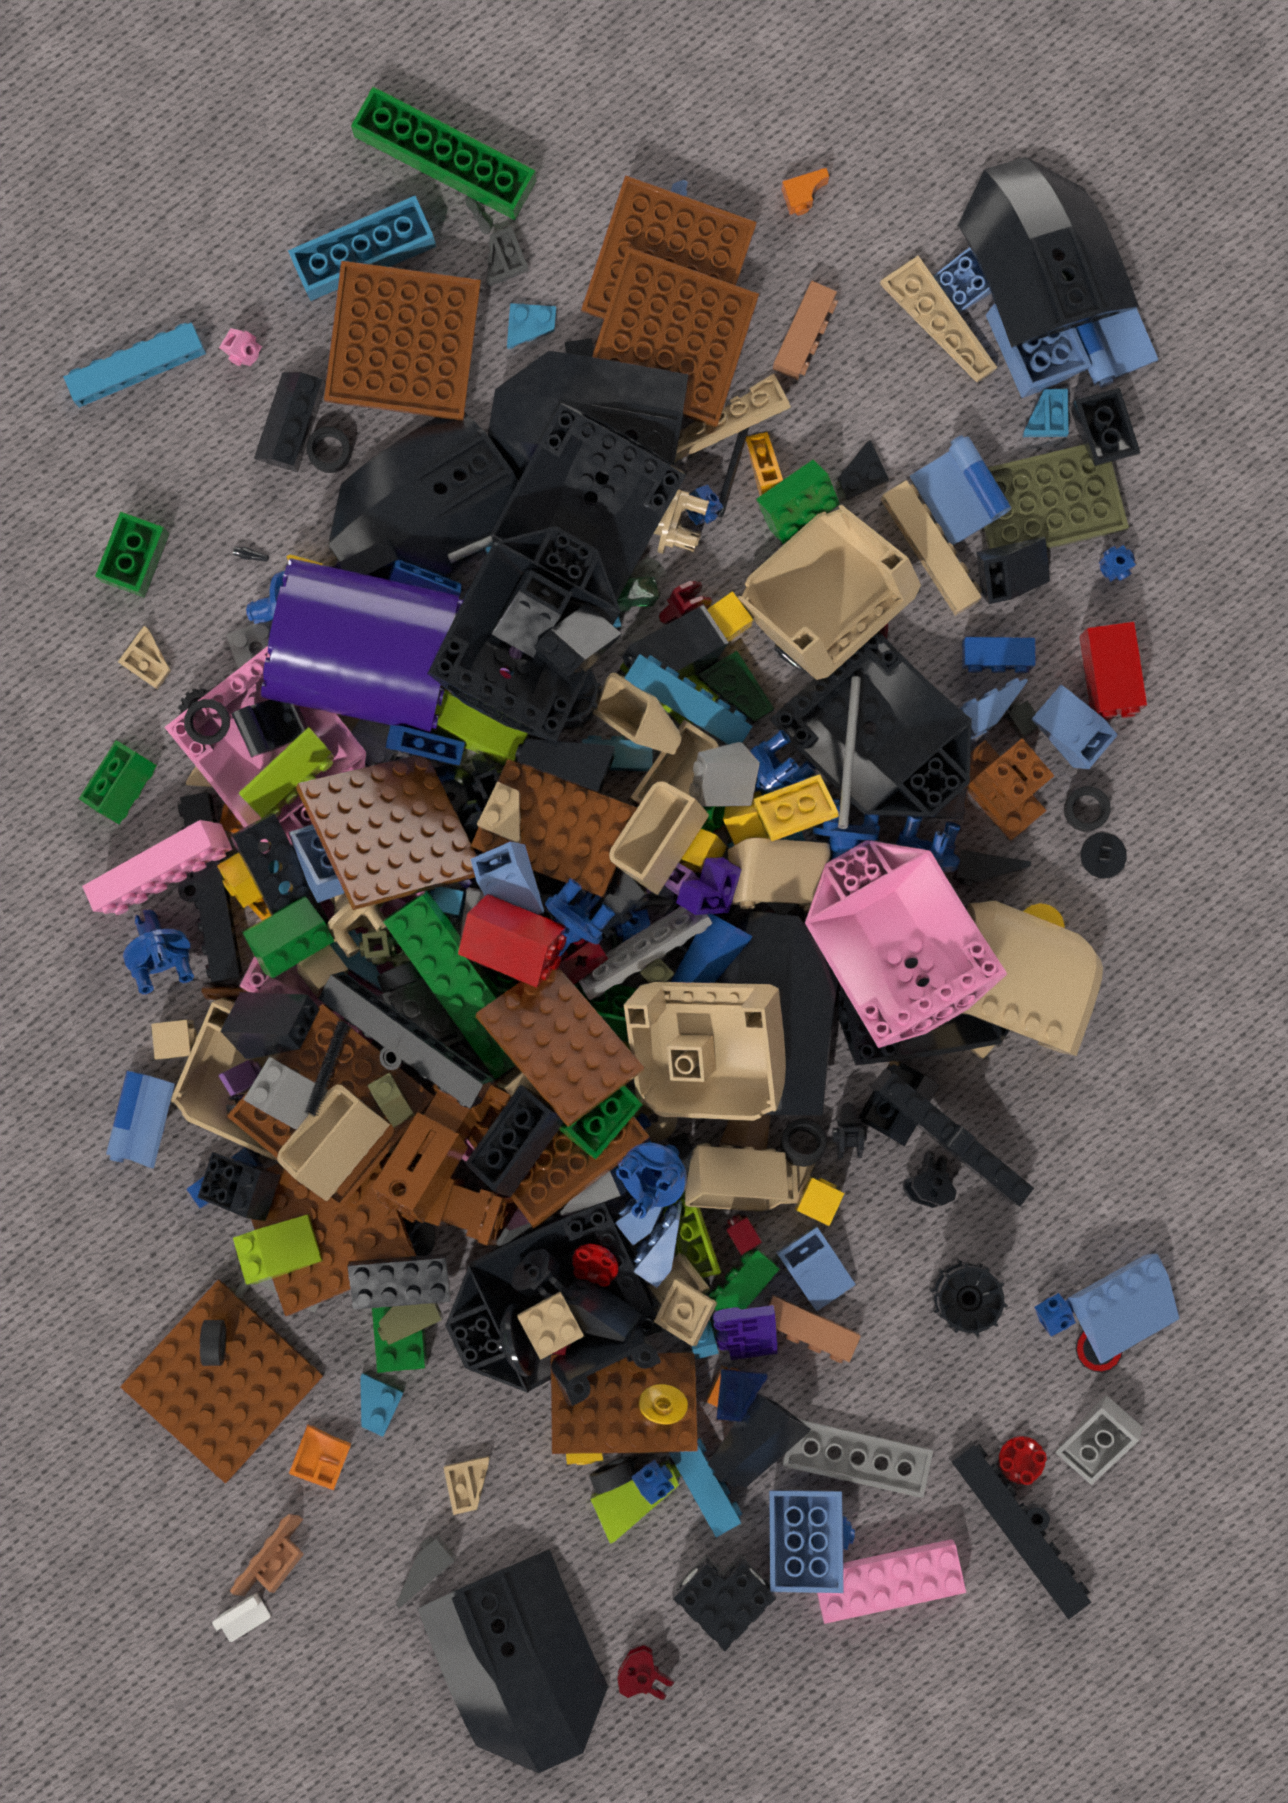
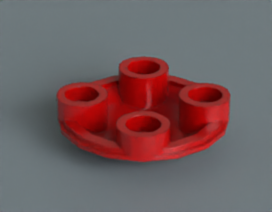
M586 1244L575 1250L572 1257L575 1268L573 1272L578 1279H587L592 1283H598L600 1286L605 1287L616 1277L618 1262L608 1249L600 1245Z
M1016 1436L1009 1439L1002 1446L999 1453V1467L1002 1474L1009 1481L1016 1484H1032L1042 1474L1047 1460L1042 1446L1036 1440L1027 1436Z

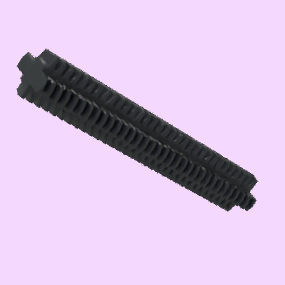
M342 1021L337 1022L338 1025L335 1027L326 1056H324L325 1059H323L324 1062H322L321 1070H319L320 1073H318L319 1076H317L318 1079L315 1081L311 1093L312 1096L309 1099L310 1102H308L305 1113L312 1117L318 1116L316 1113H320L317 1111L321 1110L318 1107H322L319 1104H323L320 1101H324L322 1098L325 1099L323 1095L326 1096V1094L323 1093L327 1092L324 1090H328L326 1087H329L327 1084H330L328 1082L331 1081L329 1078H332L330 1075L333 1076L331 1072L334 1073L332 1070H335L333 1068L336 1067L334 1064H337L335 1061H339L336 1060V1058H339L337 1055L340 1056L338 1053H341V1051L339 1050H343L340 1047H344L341 1044H345L342 1041H346L343 1038L347 1039L344 1036H348L345 1033H349L346 1030H350L347 1027H351Z

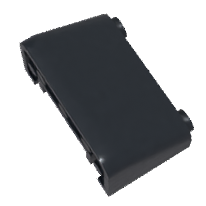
M638 1326L625 1342L597 1336L566 1351L565 1355H558L553 1359L551 1364L552 1373L568 1406H574L588 1398L591 1387L587 1376L619 1360L626 1358L627 1362L633 1361L636 1366L643 1369L651 1368L661 1363L656 1350Z

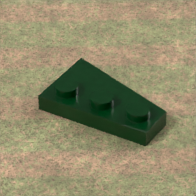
M738 651L733 652L697 675V677L754 723L774 711V707Z

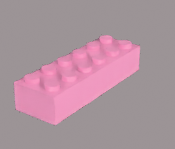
M199 820L82 887L93 912L120 915L129 910L128 907L134 903L140 904L148 900L147 896L152 893L157 894L165 891L170 883H177L186 879L188 873L204 869L206 863L224 858L226 856L225 853L232 850V847L221 824Z
M950 1539L843 1563L844 1593H817L822 1618L824 1624L964 1594L966 1589L956 1544Z

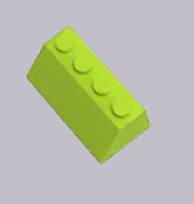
M308 727L238 794L261 818L270 813H275L276 817H278L281 813L280 809L286 804L293 803L299 796L296 789L297 784L316 779L315 776L321 771L325 772L332 766V760L335 757Z

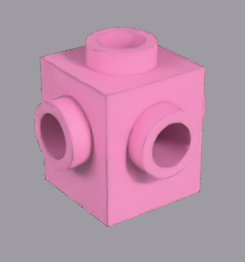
M231 328L219 348L229 355L228 359L235 365L251 366L258 359L262 346L256 342L257 338L251 333Z

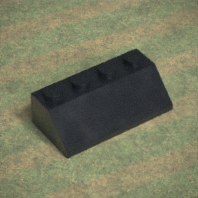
M282 372L254 456L255 460L298 473L307 447V441L325 392L326 385L322 378L302 372Z
M520 1085L465 1164L494 1192L511 1197L564 1122L545 1099L524 1085Z

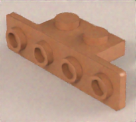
M288 1514L280 1521L279 1527L273 1535L266 1539L261 1551L250 1560L249 1566L244 1573L236 1578L234 1586L230 1590L233 1595L245 1596L256 1580L269 1592L275 1593L304 1555L289 1539L303 1521L300 1516Z

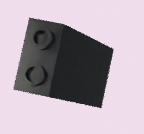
M702 605L629 645L622 658L625 666L631 669L639 654L647 659L651 655L662 662L660 666L662 669L666 670L667 666L679 673L678 679L683 680L713 666L729 642L705 606Z
M525 739L524 745L519 744L515 757H517L518 764L601 794L616 751L615 747L611 745Z
M240 992L220 1032L245 1059L298 1050L301 1048L320 1008L308 995Z
M756 1392L707 1465L714 1470L712 1474L720 1481H726L734 1487L738 1484L746 1488L804 1438L811 1428L776 1401Z

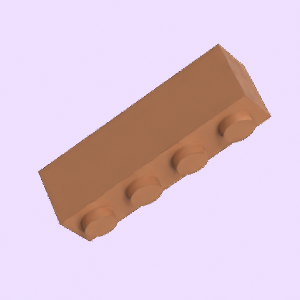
M811 281L774 361L773 370L795 380H798L800 375L805 376L810 365L807 359L810 354L815 355L820 343L816 341L819 333L824 335L829 324L826 318L829 313H834L838 301L835 300L837 291Z
M772 1294L767 1306L774 1305L776 1334L779 1330L787 1334L785 1338L799 1344L801 1340L809 1344L807 1348L820 1354L823 1350L830 1353L829 1358L836 1362L843 1363L845 1360L850 1363L861 1337L859 1333Z

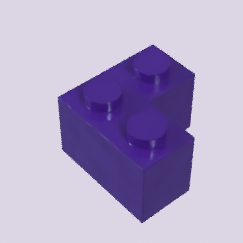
M723 857L706 858L700 880L683 881L676 903L695 915L729 913L742 869Z

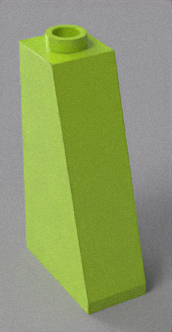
M667 1460L659 1465L661 1467L666 1465L673 1475L670 1480L675 1487L673 1490H675L679 1486L678 1478L681 1477L677 1466L675 1464L672 1465L670 1460ZM632 1479L611 1491L601 1494L594 1493L591 1495L590 1500L611 1544L665 1497L651 1505L641 1495Z

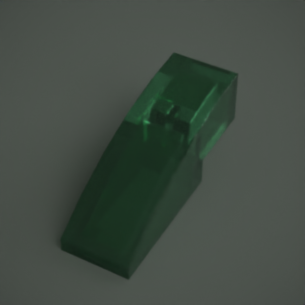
M655 577L629 578L617 600L620 611H629L632 606H654L660 597Z

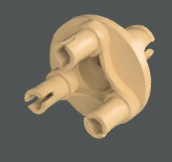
M678 489L654 534L661 536L658 553L664 554L667 546L671 548L676 546L694 552L702 532L682 527V524H680L682 511L688 509L705 515L709 500L690 496L688 492Z
M345 893L330 898L334 905L335 915L326 926L334 941L345 952L347 958L354 956L360 950L359 946L356 945L349 935L350 931L360 927L368 930L375 929L377 932L386 930V925L383 923L386 918L379 910L384 902L352 910Z

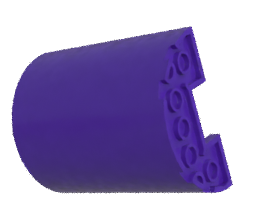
M290 558L283 575L284 585L283 587L280 586L268 641L270 658L266 657L263 671V680L265 681L262 683L261 697L430 733L431 728H436L439 715L434 713L436 705L441 706L445 688L440 687V684L427 673L463 600L458 599L459 596Z

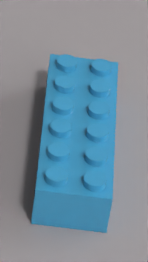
M413 196L292 248L288 252L309 300L312 301L338 290L341 261L391 267L435 248L436 243L416 196Z

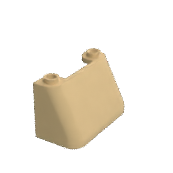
M750 838L728 849L729 862L742 869L731 905H740L741 909H752L755 907V904L760 902L799 904V908L804 909L805 913H809L824 866L830 861V844L780 839L771 842L770 839Z

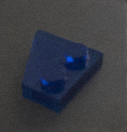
M721 1369L716 1419L741 1422L760 1388L766 1382L768 1374Z

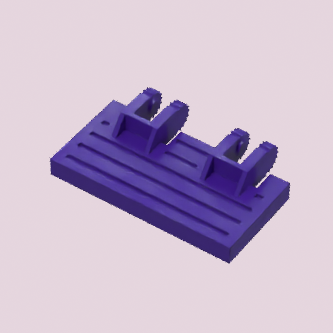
M774 1305L742 1310L734 1307L714 1312V1326L719 1330L716 1334V1345L721 1351H729L730 1360L778 1354Z

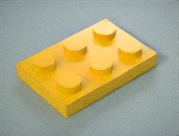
M820 774L753 799L771 842L839 817L838 810Z

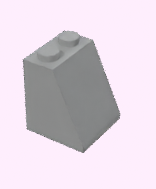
M742 742L698 752L697 761L693 765L694 778L693 783L689 787L690 796L695 798L701 806H751L760 762Z

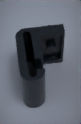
M271 699L252 706H246L231 713L251 758L293 742L308 728L298 705Z

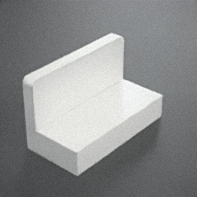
M256 1592L217 1616L212 1624L216 1631L222 1628L229 1642H233L270 1619L271 1615Z

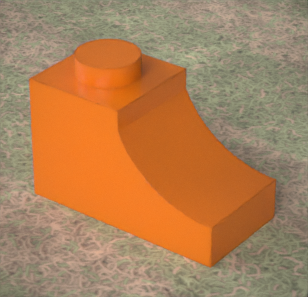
M827 168L782 182L781 190L790 215L794 213L796 215H803L812 208L814 193L822 186L828 184L829 174Z

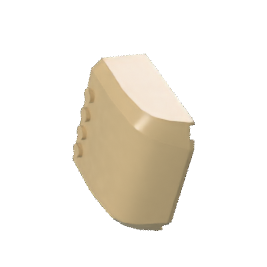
M840 505V509L826 514V512L816 515L747 578L744 593L738 597L744 608L764 633L816 680L829 677L914 600L921 586L909 558L843 505Z
M1000 902L969 903L967 912L1007 972V975L963 1014L972 1015L1039 1041L1038 1045L1059 1053L1077 1056L1102 981L1103 966L1095 950L1080 934Z
M653 982L640 985L624 1004L630 1051L645 1067L643 1072L634 1078L636 1096L643 1105L654 1109V1113L663 1117L754 1121L770 1111L774 1112L777 1110L783 1093L786 1072L779 988L770 984ZM679 1034L713 1035L716 1070L705 1082L670 1081L667 1045Z
M223 997L211 1003L171 1097V1102L177 1105L187 1121L266 1157L277 1160L274 1155L227 1117L226 1105H236L235 1100L230 1101L228 1099L230 1094L219 1075L250 1059H245L220 1032L236 1002L235 1000ZM280 1053L253 1058V1061H258L263 1068L269 1057L276 1059Z

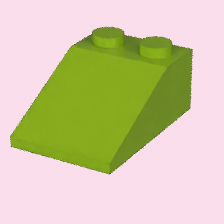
M309 1215L263 1227L233 1238L246 1285L258 1284L323 1261Z

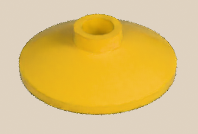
M659 1384L644 1390L640 1396L639 1407L642 1414L650 1421L658 1424H673L685 1416L688 1402L685 1395L679 1389L670 1385Z

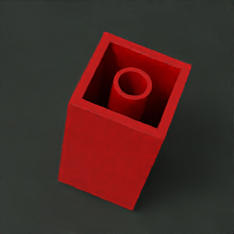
M1127 622L1087 628L1079 636L1090 708L1106 721L1112 720L1117 715H1121L1122 718L1135 717L1137 713L1141 712V709L1147 706L1135 623Z
M487 894L467 913L458 955L538 987L543 980L547 981L552 970H557L560 965L561 957L559 953L567 939L564 936L566 926Z

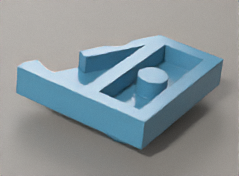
M510 303L507 349H512L516 345L554 332L556 306Z
M1044 389L1022 437H1067L1069 435L1068 389Z
M362 1373L360 1376L361 1427L383 1437L404 1392Z

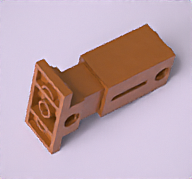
M1023 738L1002 756H999L985 740L970 753V782L967 792L1008 840L1011 841L1046 812V809L1033 794L1052 779L1054 774Z
M434 1084L433 1088L437 1093L424 1115L417 1112L371 1187L377 1194L375 1198L381 1201L382 1206L391 1211H394L396 1208L405 1219L414 1222L416 1219L423 1223L468 1147L464 1141L476 1121L483 1123L491 1109L495 1113L500 1114L511 1099L508 1093L491 1085L481 1104L469 1109L461 1106L456 1098L442 1092L438 1085Z
M386 1154L381 1160L383 1167L389 1160L390 1154ZM451 1175L424 1221L436 1226L454 1225L467 1230L466 1236L477 1239L481 1244L496 1245L505 1227L517 1211V1205L509 1196L494 1192L492 1189L477 1190L465 1186L466 1180Z

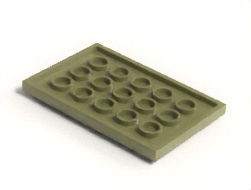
M1084 444L988 467L1012 507L1005 515L983 528L989 549L1045 537L1046 548L1051 549L1125 531L1129 528L1112 462L1094 466Z

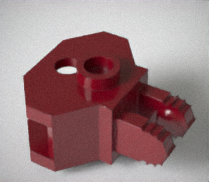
M688 581L672 591L670 598L667 599L669 605L658 615L659 621L663 624L671 623L702 605L708 609L712 604L711 597L705 598L704 596L696 598V595L701 592L703 585L698 581Z
M643 1644L630 1649L618 1669L619 1693L627 1698L640 1693L646 1695L650 1693L660 1700H665L667 1696L665 1692L654 1686L653 1683L656 1679L664 1685L672 1687L674 1684L673 1679L659 1671V1667L654 1664L653 1650Z

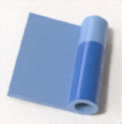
M1137 308L1075 328L1092 365L1088 369L1094 385H1100V388L1112 384L1113 379L1158 361Z
M963 435L951 441L952 446L949 448V452L910 475L911 480L936 522L941 526L948 542L953 546L1002 517L1012 508L970 437H963Z
M126 1071L106 1154L110 1155L109 1160L124 1163V1159H129L149 1168H154L174 1083L147 1074Z

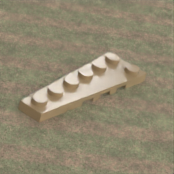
M919 256L880 281V285L976 382H979L997 369L995 363Z
M775 374L749 388L750 392L739 398L736 396L731 399V404L723 408L717 427L695 421L687 428L680 430L675 462L791 408Z

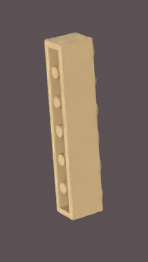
M906 480L883 494L881 501L956 616L979 602L982 598L980 595L982 591L975 581L972 582L969 578V571L963 562L960 563L955 555L957 553L950 542L947 543L943 538L944 532L938 523L934 524L930 517L932 514L926 504L922 505L918 499L919 493L913 484L909 485Z

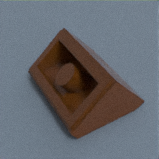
M206 983L201 990L207 1000H218L225 997L236 1001L240 992H248L237 984Z

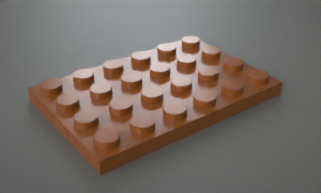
M507 759L498 782L520 792V844H525L532 870L565 884L571 878L581 885V890L604 898L617 868L610 860V850L637 807ZM479 827L471 847L486 853L512 841Z
M559 967L557 970H552L548 980H543L538 987L521 981L476 1013V1018L568 1127L643 1072L645 1068Z
M657 1353L661 1363L647 1369L639 1368L633 1361L627 1362L626 1358L619 1360L587 1376L591 1387L588 1398L574 1406L567 1405L551 1369L552 1454L697 1452L694 1353ZM551 1355V1364L558 1355ZM659 1384L670 1385L679 1389L685 1395L688 1402L685 1416L673 1424H658L650 1421L642 1414L639 1407L640 1396L644 1390Z

